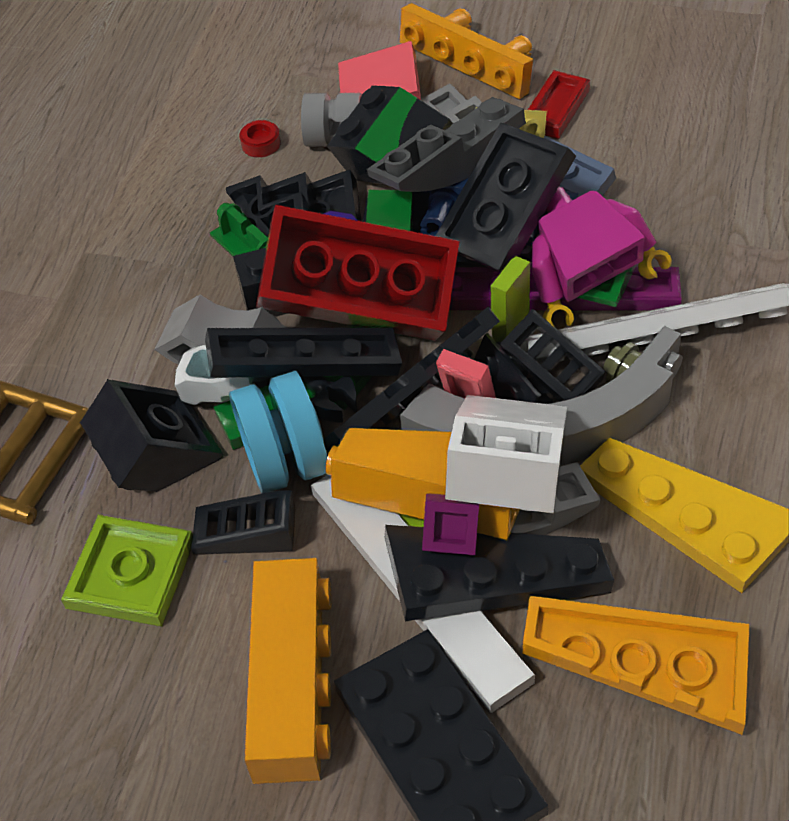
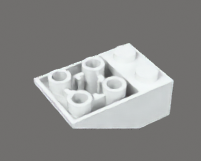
M467 395L455 415L449 441L445 499L553 513L567 407Z

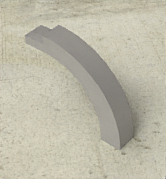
M664 326L634 363L618 377L585 395L549 404L567 407L560 466L589 458L609 438L623 443L640 432L670 403L672 381L683 360V356L678 354L681 333ZM429 383L400 414L402 430L452 432L455 415L465 398L453 395Z

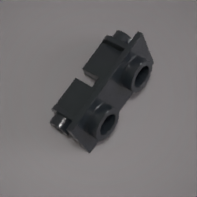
M489 333L484 334L474 360L489 366L496 398L552 404L553 394L546 390L534 377L527 378L529 372L501 347V342H496Z

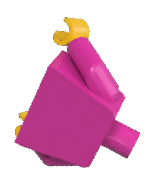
M559 187L546 208L548 214L538 221L539 236L532 244V274L541 302L547 303L548 306L543 314V318L552 326L554 325L551 317L557 310H561L564 313L567 326H571L574 316L571 309L561 305L560 298L563 295L567 302L636 264H638V270L644 278L654 279L657 278V273L652 268L651 262L653 258L657 260L663 270L670 268L672 263L671 256L666 251L655 250L656 240L637 209L612 199L606 200L597 191H589L572 200L564 188Z

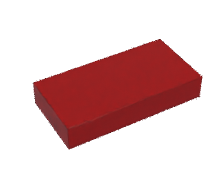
M553 70L528 110L547 111L545 136L556 139L561 137L588 94L590 80Z

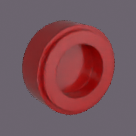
M252 121L245 125L239 133L242 150L251 157L269 156L275 153L281 145L279 129L270 121Z

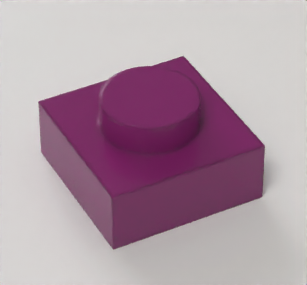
M427 493L422 551L475 555L479 504L446 500L445 495Z

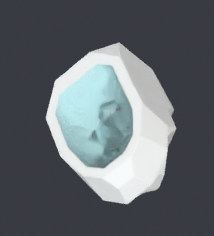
M206 345L191 348L183 354L176 369L175 387L181 401L193 405L202 402L224 403L230 400V391L251 385L254 377L211 378Z

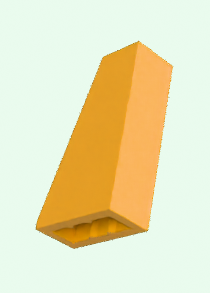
M349 428L339 446H332L326 460V474L331 476L332 497L424 520L426 494L445 495L447 451L452 432ZM479 504L477 533L507 540L520 509Z

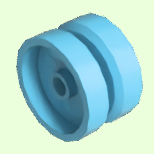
M297 371L283 374L270 380L269 395L273 407L272 411L269 410L261 390L254 384L229 392L237 427L261 494L287 487L289 473L284 456L288 454L296 474L303 480H309L326 474L327 453L322 429L313 403L309 399Z

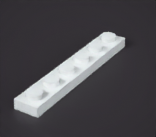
M782 283L568 327L558 331L586 355L600 354L609 351L608 343L625 340L626 344L632 342L635 345L651 343L654 339L653 334L659 333L664 326L681 333V336L698 333L699 324L714 321L715 327L721 328L742 324V315L758 312L759 318H772L788 314L789 284ZM543 334L530 335L520 348L527 352ZM550 343L536 358V362L541 365L556 347Z

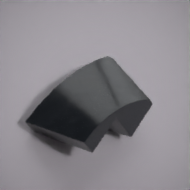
M350 169L312 182L306 172L271 185H267L261 175L226 187V193L232 201L241 208L250 222L267 237L275 205L321 214L328 211L350 213L358 221H361L357 180Z

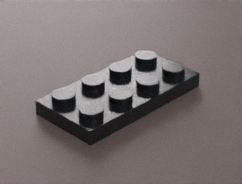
M428 629L334 680L337 694L415 821H538L548 815V804Z

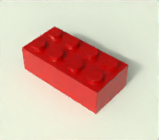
M275 205L256 307L364 328H393L396 334L436 341L446 332L460 241Z

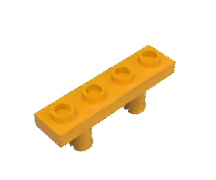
M413 3L401 8L400 43L412 41L415 50L515 98L521 99L529 94L533 58H531L532 53L529 52L532 50V44L528 38L522 35L516 36L512 41L502 45L470 30L471 15L462 8L456 9L446 17H441Z

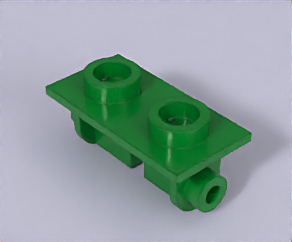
M223 203L219 206L217 216L220 227L209 233L230 255L235 256L267 247L268 237L250 222L237 204Z

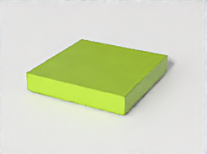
M98 515L61 601L65 609L162 627L191 552L192 531Z

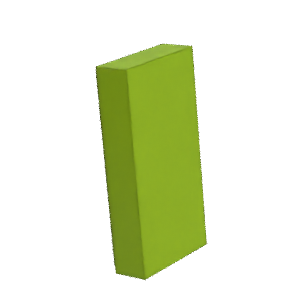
M517 256L510 260L491 284V311L500 321L492 328V338L496 342H502L530 312V261Z

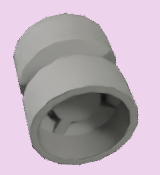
M304 93L301 106V129L304 145L327 146L337 133L338 126L349 117L360 102L362 93H338L335 99H331L327 93Z

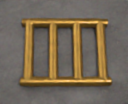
M0 381V414L8 403L29 409L0 450V484L47 415L69 421L17 499L12 500L0 496L1 517L31 525L37 516L35 506L85 432L80 421L88 408Z

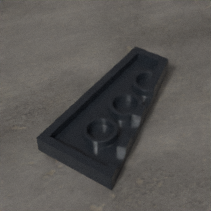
M385 525L384 538L405 621L529 604L530 596L562 600L611 593L614 578L598 538L510 533L508 539L505 540L477 533L475 555L422 551L424 527Z

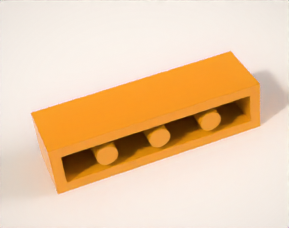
M317 558L254 561L245 739V763L253 784L321 781V759H330L331 756L329 724H321V707L331 706L329 673H322V657H331V632L329 624L322 625V610H331L332 597L330 578H321Z

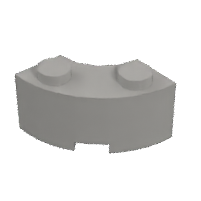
M200 294L173 310L154 350L179 365L186 351L205 345L207 328L287 327L263 307L249 311L232 310L215 304ZM254 377L252 382L265 381L274 377Z

